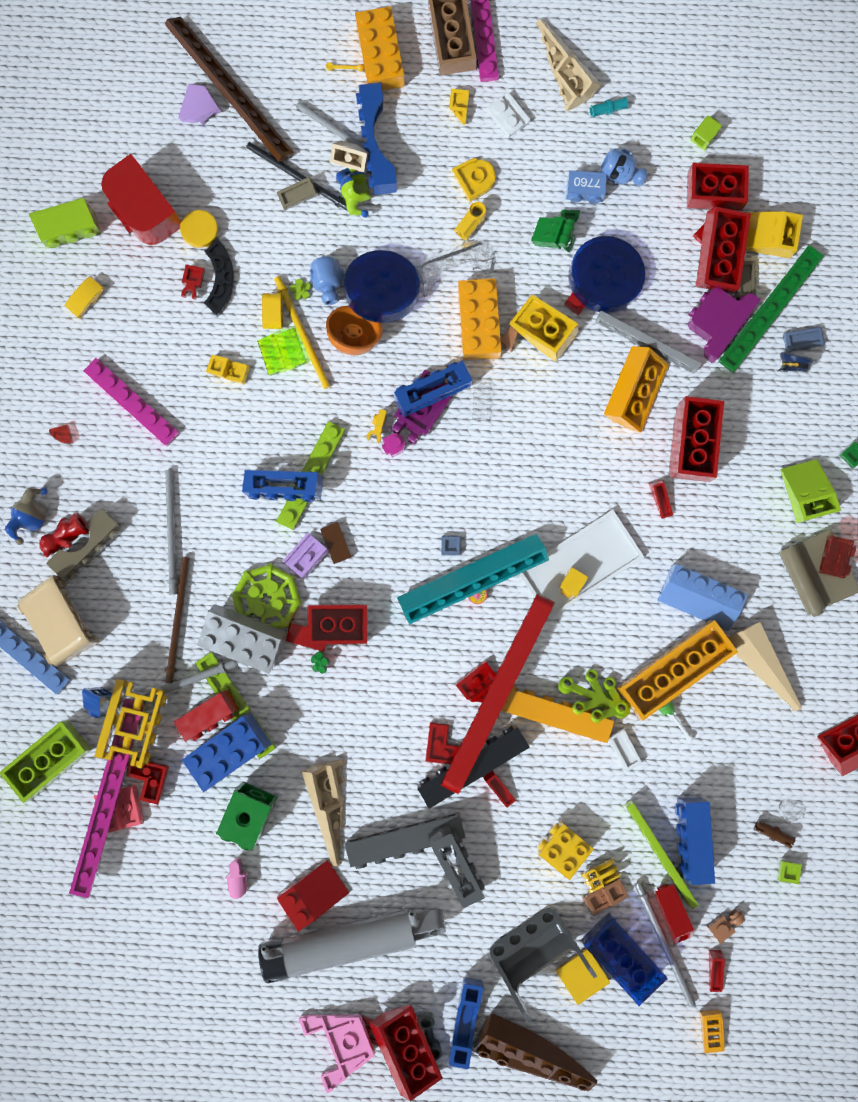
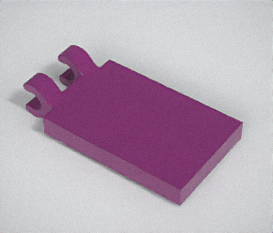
M425 369L420 377L424 379L430 376V372ZM444 381V383L439 384L431 389H428L422 393L417 394L419 397L417 400L422 399V395L427 394L444 385H447L448 383ZM453 395L404 418L398 408L394 414V417L398 420L392 427V432L400 434L403 427H406L412 431L408 437V442L415 445L421 434L425 437L427 436Z

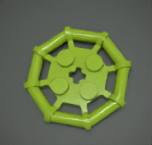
M273 563L248 571L244 570V574L230 595L236 612L247 617L253 613L262 618L261 622L265 624L267 619L278 616L280 621L268 625L278 629L288 628L299 606L302 605L295 581L296 577L277 568ZM267 573V579L256 582L253 578L254 576ZM272 574L285 580V582L280 585L273 581ZM249 580L252 586L249 588L247 595L241 594ZM288 585L293 600L286 597L284 588ZM266 593L272 597L269 600V604L262 602V598ZM240 598L247 600L249 610L245 613ZM287 603L292 604L285 617H283L281 612Z

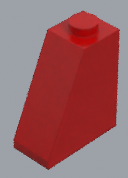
M674 884L659 886L657 888L658 891H655V898L674 945L692 938L695 930Z

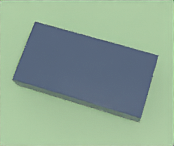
M821 326L782 334L786 352L825 345Z

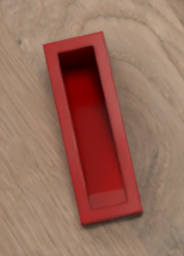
M661 480L648 483L661 519L672 516L673 512L665 483Z
M493 770L483 776V779L506 808L516 801Z
M709 950L710 992H723L725 958L721 950Z

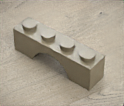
M101 508L87 522L90 528V537L82 549L76 552L59 550L46 562L62 580L74 579L79 574L78 570L82 566L88 565L93 559L92 556L96 552H101L106 547L105 543L120 533L119 529L122 526L106 510Z

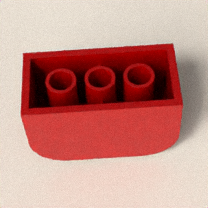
M129 154L105 172L101 186L109 200L107 205L129 234L133 232L137 239L144 244L156 245L180 229L181 220L132 154Z
M685 396L679 402L673 424L669 463L670 478L711 482L717 478L724 401Z

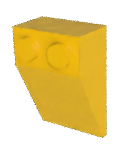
M531 294L509 323L510 326L541 353L557 362L578 334V323Z

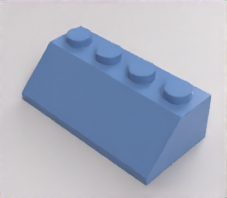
M674 564L668 572L657 601L706 622L715 620L720 628L729 631L740 615L748 594L683 566Z

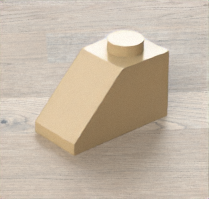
M343 140L332 144L330 163L365 172L368 158L367 151L357 144Z

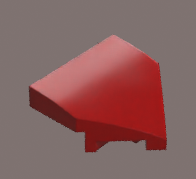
M484 660L454 684L466 700L482 702L496 674Z

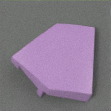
M188 84L178 119L182 122H200L204 125L207 118L214 113L218 114L221 110L213 99V95L205 86Z

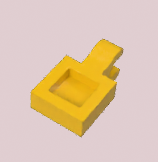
M379 409L378 414H374L372 424L375 425L374 430L368 432L367 441H370L371 436L375 435L377 436L376 443L379 444L381 442V434L388 415L386 410Z

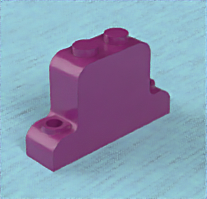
M714 288L709 293L705 292L699 300L701 302L698 308L694 306L688 314L691 317L688 321V328L707 342L703 349L704 357L713 364L760 302L761 299L756 295H742L737 301L722 289Z

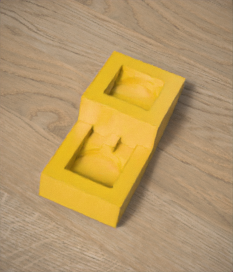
M89 276L73 292L64 306L77 318H82L89 305L97 301L105 288L92 276Z
M211 354L206 372L245 385L250 366Z

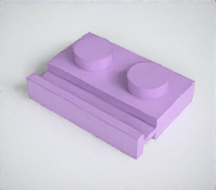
M307 533L286 556L283 562L301 578L305 579L329 550L311 534Z

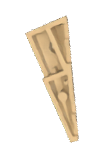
M539 19L536 25L540 28L541 40L546 46V55L554 79L558 81L559 93L565 102L564 108L566 111H570L590 100L601 86V83L547 22Z
M755 622L727 636L738 651L735 655L768 687L773 689L793 711L802 709L760 622Z
M344 759L315 764L302 771L331 864L334 866L342 864V860L339 858L340 846H343V840L340 839V828H343L344 797L341 796L342 784L345 781V778L342 777V766L345 765Z

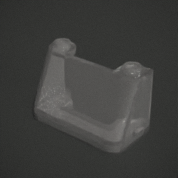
M474 238L418 258L414 262L413 267L423 297L433 294L432 287L435 283H438L437 277L439 272L470 262L473 270L476 268L481 269L484 275L493 273L496 255L491 244Z

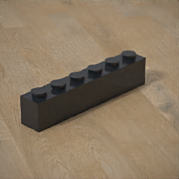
M511 725L502 730L503 734L496 738L494 735L486 740V745L483 746L463 788L530 748L517 726L513 728ZM443 766L435 771L436 775L432 778L427 776L419 781L420 785L417 786V790L429 809L455 794L441 786L449 767Z

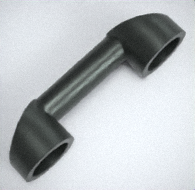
M432 1012L421 1013L418 1016V1023L420 1028L425 1030L428 1045L436 1061L441 1058L442 1051L432 1029L435 1024L434 1015Z

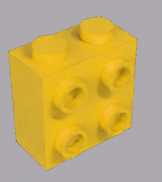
M560 821L559 824L555 823L549 830L551 834L548 838H543L537 846V853L570 881L594 848Z

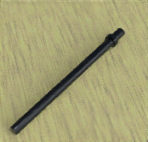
M250 141L247 143L246 148L296 180L301 181L307 178L282 161L278 162L274 156ZM313 181L317 193L335 203L334 206L337 208L341 207L347 211L346 201L343 200V197L336 196Z

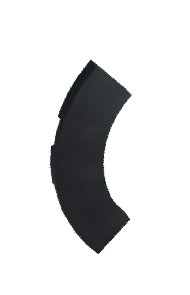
M216 239L204 251L212 262L215 271V283L210 295L203 303L218 317L224 311L231 298L234 287V269L227 250Z

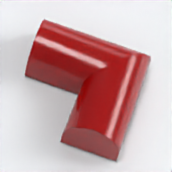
M130 757L126 776L144 781L139 800L159 805L169 766L149 761L148 765L145 764L143 768H138L137 766L130 765L132 757Z

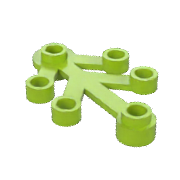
M589 669L585 675L593 691L575 684L574 680L570 677H563L558 683L560 692L569 694L573 691L590 699V701L584 703L581 701L575 702L572 710L577 715L601 705L609 708L604 711L594 710L590 716L594 723H599L602 719L611 716L626 718L630 714V705L625 700L620 699L615 689V679L607 677L603 682V687L608 690L612 699L610 700L605 697L597 680L598 673L594 669ZM589 674H593L595 678H591ZM576 706H580L582 710H578ZM594 714H598L600 718L597 719Z

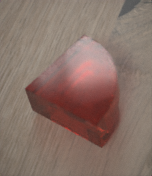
M66 424L49 429L51 436L63 444H74L69 425Z

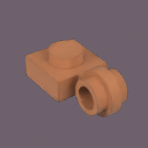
M735 909L730 912L728 920L721 914L708 924L707 928L721 944L736 932L731 926L732 924L739 926L745 922V914L743 911Z

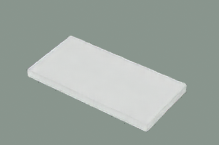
M611 510L547 552L549 561L518 575L533 598L538 593L555 602L547 618L549 620L645 557L614 510ZM573 567L586 575L588 579L577 597L571 596L569 599L560 593L561 590L558 587L568 570Z

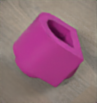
M394 433L383 438L384 444L381 446L386 455L390 454L393 458L404 451L405 440L400 434Z

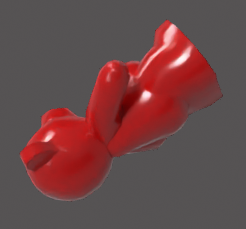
M74 513L68 520L66 517H62L54 533L45 534L40 538L39 548L44 553L43 555L47 558L62 550L63 547L70 548L72 546L71 542L77 539L79 535L89 534L86 520L79 513Z

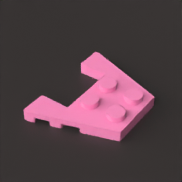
M302 1015L299 1017V1022L305 1036L320 1030L325 1031L338 1068L323 1072L320 1076L327 1093H330L338 1084H341L349 1075L374 1057L376 1052L361 1015Z

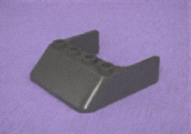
M552 908L543 909L496 941L490 948V956L519 1010L529 1023L533 1019L519 995V987L524 981L569 951H575L593 978L597 977L564 922Z

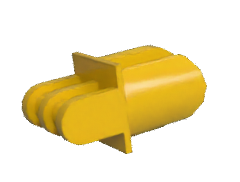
M613 858L596 867L592 866V868L580 874L585 879V885L589 887V893L602 887L605 888V884L622 876L620 872H616L618 870L616 865H612L615 862ZM595 872L596 875L590 878L589 874ZM599 880V884H593L594 881Z

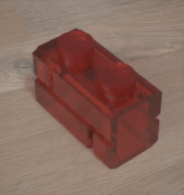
M827 536L818 574L839 579H845L846 576H849L851 572L850 557H853L856 551V546L853 545L854 541L836 536Z

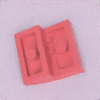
M136 785L121 788L108 833L144 823Z

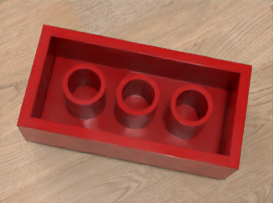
M714 207L706 212L695 287L709 290L720 288L726 293L740 290L751 218L750 213Z

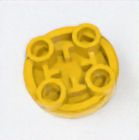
M194 210L186 214L182 219L180 232L185 242L195 248L209 247L218 236V224L214 216L209 212Z

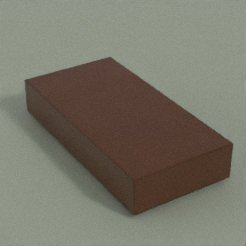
M338 522L320 529L334 565L352 558Z

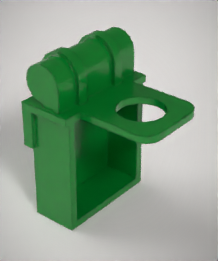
M539 217L531 242L538 247L558 249L563 247L566 252L570 253L575 242V235L572 232L575 229L576 222L572 219L566 220L565 217Z

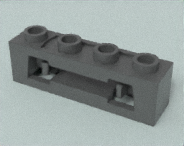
M449 824L428 834L429 844L462 907H468L485 899L483 890L486 889L481 878L477 879L475 875L477 870L473 862L469 863L467 859L469 854L465 846H460L459 841L461 839L457 830L453 831ZM451 845L465 875V878L461 879L462 888L459 876L448 857V854L452 853Z

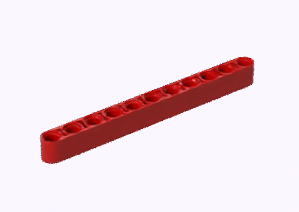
M538 593L536 594L441 783V786L458 795L462 790L555 604L554 601Z

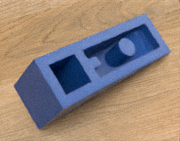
M103 687L84 688L82 691L83 707L94 718L106 717L112 693Z

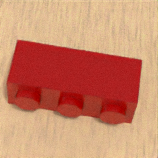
M227 689L174 721V724L185 742L190 739L196 741L204 736L202 732L208 729L210 732L219 727L218 722L221 720L227 722L235 717L233 713L238 711L239 708Z

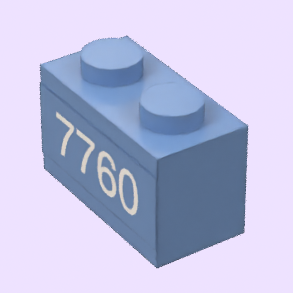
M569 170L566 200L571 202L589 201L592 204L603 202L606 192L607 174Z

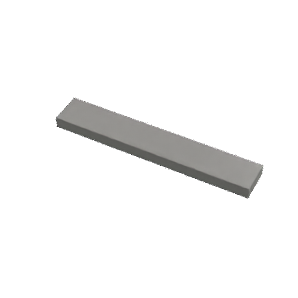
M600 311L595 320V323L641 347L651 348L663 359L692 374H695L702 364L603 311Z

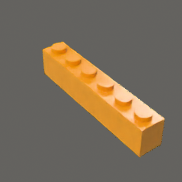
M513 686L501 710L607 744L614 721L609 719L610 717L602 719L599 723H594L590 718V709L577 715L573 712V704L561 701V704L553 702L554 698L545 695L542 698L535 697L536 692L526 689L522 693L516 691V686Z

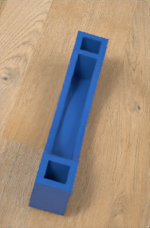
M381 82L360 84L359 93H355L356 104L360 105L361 108L358 109L359 121H363L361 136L366 140L363 143V148L368 152L366 168L367 171L371 172V176L368 177L369 187L373 188L374 195L396 193L397 180L394 165L381 153L374 136L376 121L383 111Z

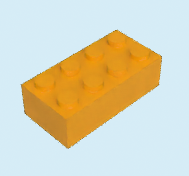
M391 6L355 12L367 84L381 82L382 91L405 87L404 72Z
M496 278L458 281L463 361L500 358L501 340Z

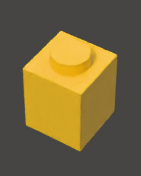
M571 567L558 587L561 590L560 593L569 599L571 596L577 597L588 577Z

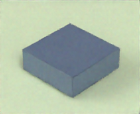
M441 536V555L460 556L461 536Z

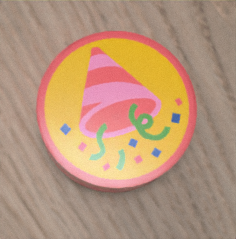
M487 591L479 592L468 597V599L473 604H482L487 598Z

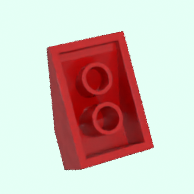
M326 860L280 892L276 899L299 932L350 892L329 860Z

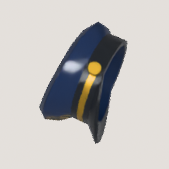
M781 352L779 355L782 360V366L776 372L811 371L814 361L809 357Z

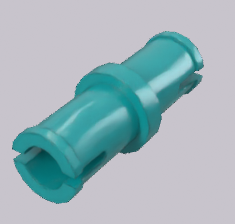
M626 97L612 101L608 99L604 103L590 105V115L594 118L628 109V100Z

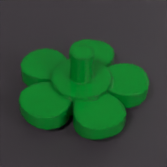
M319 651L311 657V662L314 664L312 669L314 672L323 674L327 671L326 666L329 665V659L324 658V653Z

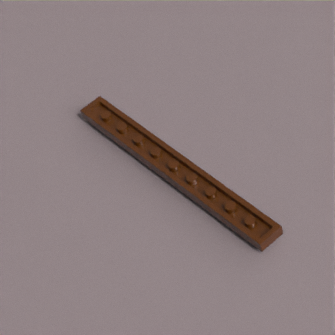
M183 18L167 19L165 26L277 161L281 162L292 158L294 155L293 150Z

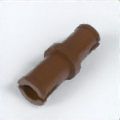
M760 819L754 825V831L790 849L796 841V837L781 831L780 827H773Z

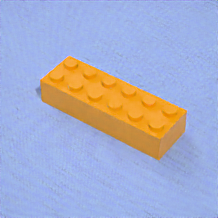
M711 620L616 688L625 701L628 702L638 719L644 721L737 654L738 651L717 622Z

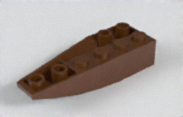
M491 1013L484 1021L472 1049L480 1057L491 1059L500 1066H506L578 1088L582 1091L589 1092L597 1085L598 1080L562 1049L533 1031L494 1013Z

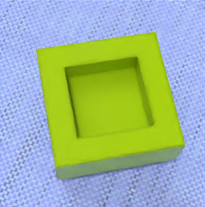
M780 860L777 880L799 885L802 865L800 863Z

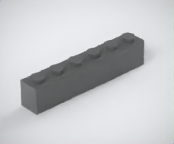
M457 812L348 840L345 842L350 868L361 869L371 862H375V864L384 863L386 858L390 857L400 859L410 852H413V854L422 853L425 848L431 847L428 834L449 824L453 831L457 830L461 839L459 843L463 842L462 839L466 837L460 813Z

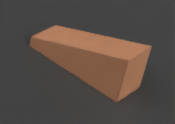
M512 326L500 339L501 345L510 352L518 334Z

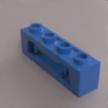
M463 361L459 363L453 362L444 370H435L424 379L420 377L415 379L413 384L398 387L394 392V400L404 418L470 388L473 380ZM449 378L447 385L421 396L422 399L417 400L419 398L417 394L442 384L445 379Z
M244 470L242 493L252 500H260V497H265L267 500L272 501L284 498L286 501L303 499L306 502H314L315 499L321 500L323 476L318 472ZM265 480H269L271 483L298 484L301 490H297L294 487L268 486V482Z

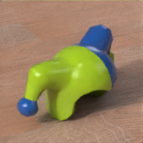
M350 168L337 172L336 180L340 184V191L346 201L348 213L364 218L368 217L369 212L366 209H358L359 203L371 199L364 173H350L355 172L354 169Z

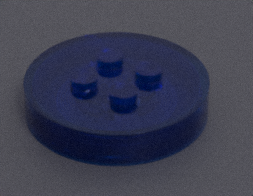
M613 236L595 237L581 245L575 253L568 271L569 285L576 298L587 308L597 312H617L628 307L641 292L645 282V266L638 251L628 242Z
M387 250L370 251L354 259L346 270L344 277L346 301L357 315L366 320L377 323L397 321L414 309L419 298V274L415 266L398 253Z

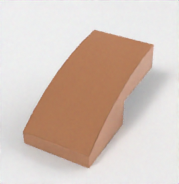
M619 878L605 884V888L602 887L582 897L592 916L597 915L609 906H615L629 897Z

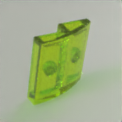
M295 328L288 329L277 335L273 333L257 340L269 376L307 364Z

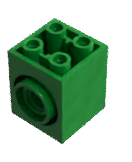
M242 781L233 792L216 835L220 836V839L223 841L238 844L243 850L252 851L261 839L278 796Z

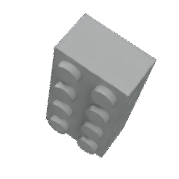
M215 604L207 612L197 646L270 674L276 666L287 632Z

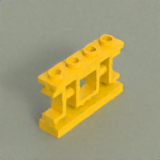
M116 679L94 757L113 760L114 753L117 751L133 755L130 765L143 768L150 761L151 753L148 752L150 745H154L157 734L154 733V730L161 722L162 714L159 713L161 706L164 707L167 701L166 690L152 688L149 697L133 693L134 682ZM127 687L125 695L135 698L133 708L121 707L120 714H118L125 688ZM158 695L151 721H149L151 713L140 711L143 700L154 702L155 696ZM126 712L144 717L139 735L121 731ZM114 726H116L114 734L124 736L122 747L111 745L108 753ZM147 734L140 759L137 760L139 752L129 749L132 739L142 741L144 735Z

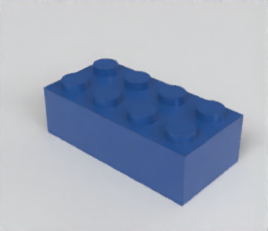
M249 712L182 759V762L204 793L267 749L272 743L251 712Z
M701 797L677 798V803H675L674 807L679 822L676 823V833L680 837V843L677 844L678 855H681V863L678 865L679 874L691 885L715 884L710 802Z

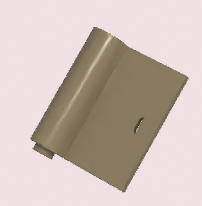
M831 529L779 551L780 557L808 615L812 614L813 617L819 616L824 613L823 609L827 606L858 593V585Z

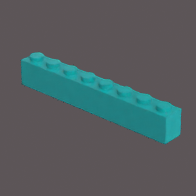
M536 533L398 596L397 599L410 625L549 561L548 554Z

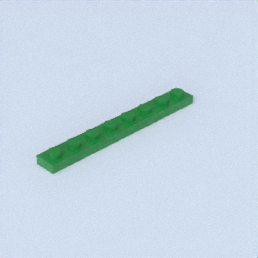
M810 245L806 247L718 362L732 373L735 372L824 257L823 254Z

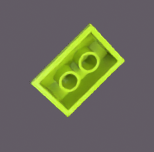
M84 197L29 213V217L41 242L47 248H57L61 244L75 243L78 239L92 238L96 234L101 233L95 211Z

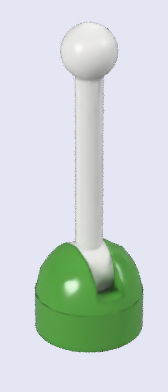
M672 701L659 709L662 715L672 717L685 734L688 742L693 741V735L686 731L674 715L675 706Z

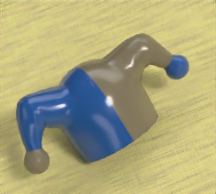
M46 487L40 489L27 488L22 498L13 504L10 512L11 519L5 526V532L15 540L17 545L24 543V539L17 535L18 529L23 528L29 531H36L44 523L47 513L46 507L40 502L35 501L34 497L38 494L46 495L48 493Z

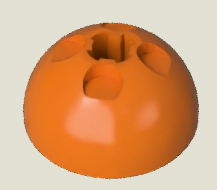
M347 305L336 308L329 314L326 320V333L329 341L338 351L346 355L359 356L370 352L378 344L382 336V325L377 316L363 307Z

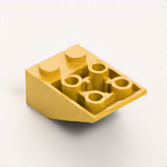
M785 211L745 212L751 214L746 251L788 259L797 252L803 215Z

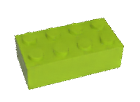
M63 720L2 769L0 775L22 803L33 800L92 749L70 721Z

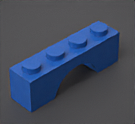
M463 977L448 1057L449 1066L469 1070L476 1018L484 988L483 980Z

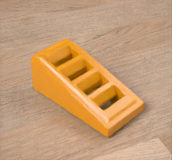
M719 1009L699 1011L704 1053L724 1052L722 1013ZM716 1020V1023L707 1024V1021ZM717 1027L715 1031H708V1028ZM718 1035V1038L708 1039V1036ZM719 1042V1046L709 1047L708 1043Z

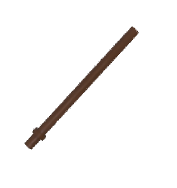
M182 557L168 665L165 667V683L169 684L173 683L174 672H177L175 665L190 561L188 557Z

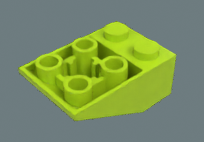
M817 459L780 469L796 523L841 511L836 492Z

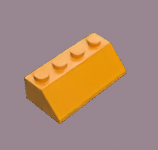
M632 346L606 406L604 415L614 423L641 433L669 364L649 347Z

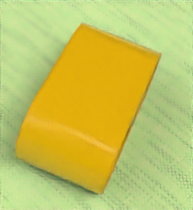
M262 293L263 329H283L282 293Z

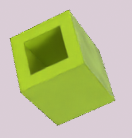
M707 115L694 131L690 141L705 151L718 135L722 125L719 124L717 119Z

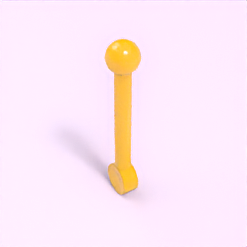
M328 62L326 69L328 71L333 69H353L362 72L364 66L362 64L357 66L333 65L331 62Z

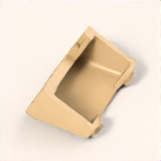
M56 575L47 578L19 599L17 607L20 613L25 615L46 653L45 658L50 665L61 666L99 644L96 635L91 636L88 632L90 629L83 624L67 595L69 593L68 590L63 589L67 586L66 581Z

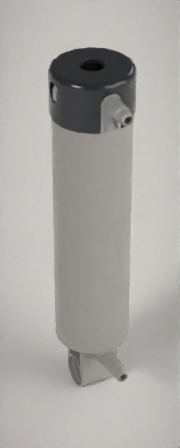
M409 909L287 938L261 942L258 946V959L262 978L266 984L299 975L417 948V940L442 935L446 932L443 911L435 909L415 914V912H409Z

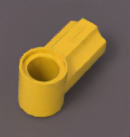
M474 202L470 205L469 211L454 229V232L461 239L467 241L479 224L484 222L486 218L485 205L481 202ZM478 210L481 211L482 214L480 216H475L473 212Z

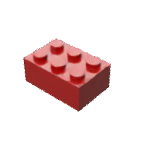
M692 163L687 172L686 208L712 209L720 207L742 211L748 203L749 165Z
M308 605L307 645L367 644V605Z

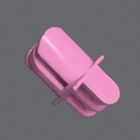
M235 858L229 864V873L225 877L227 879L228 892L233 899L241 898L248 889L246 875L248 871L243 872L242 860L239 858Z

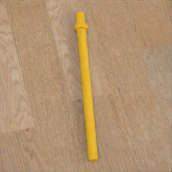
M277 276L274 278L277 286L276 290L278 293H282V299L323 389H328L331 386L287 292L288 287L284 285L281 276Z

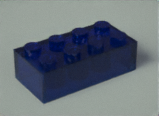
M610 913L603 917L581 938L587 950L638 1006L668 979L659 966Z

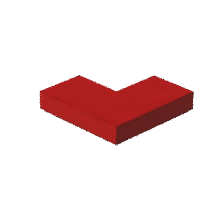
M430 722L426 762L451 765L460 746L447 744L449 724Z

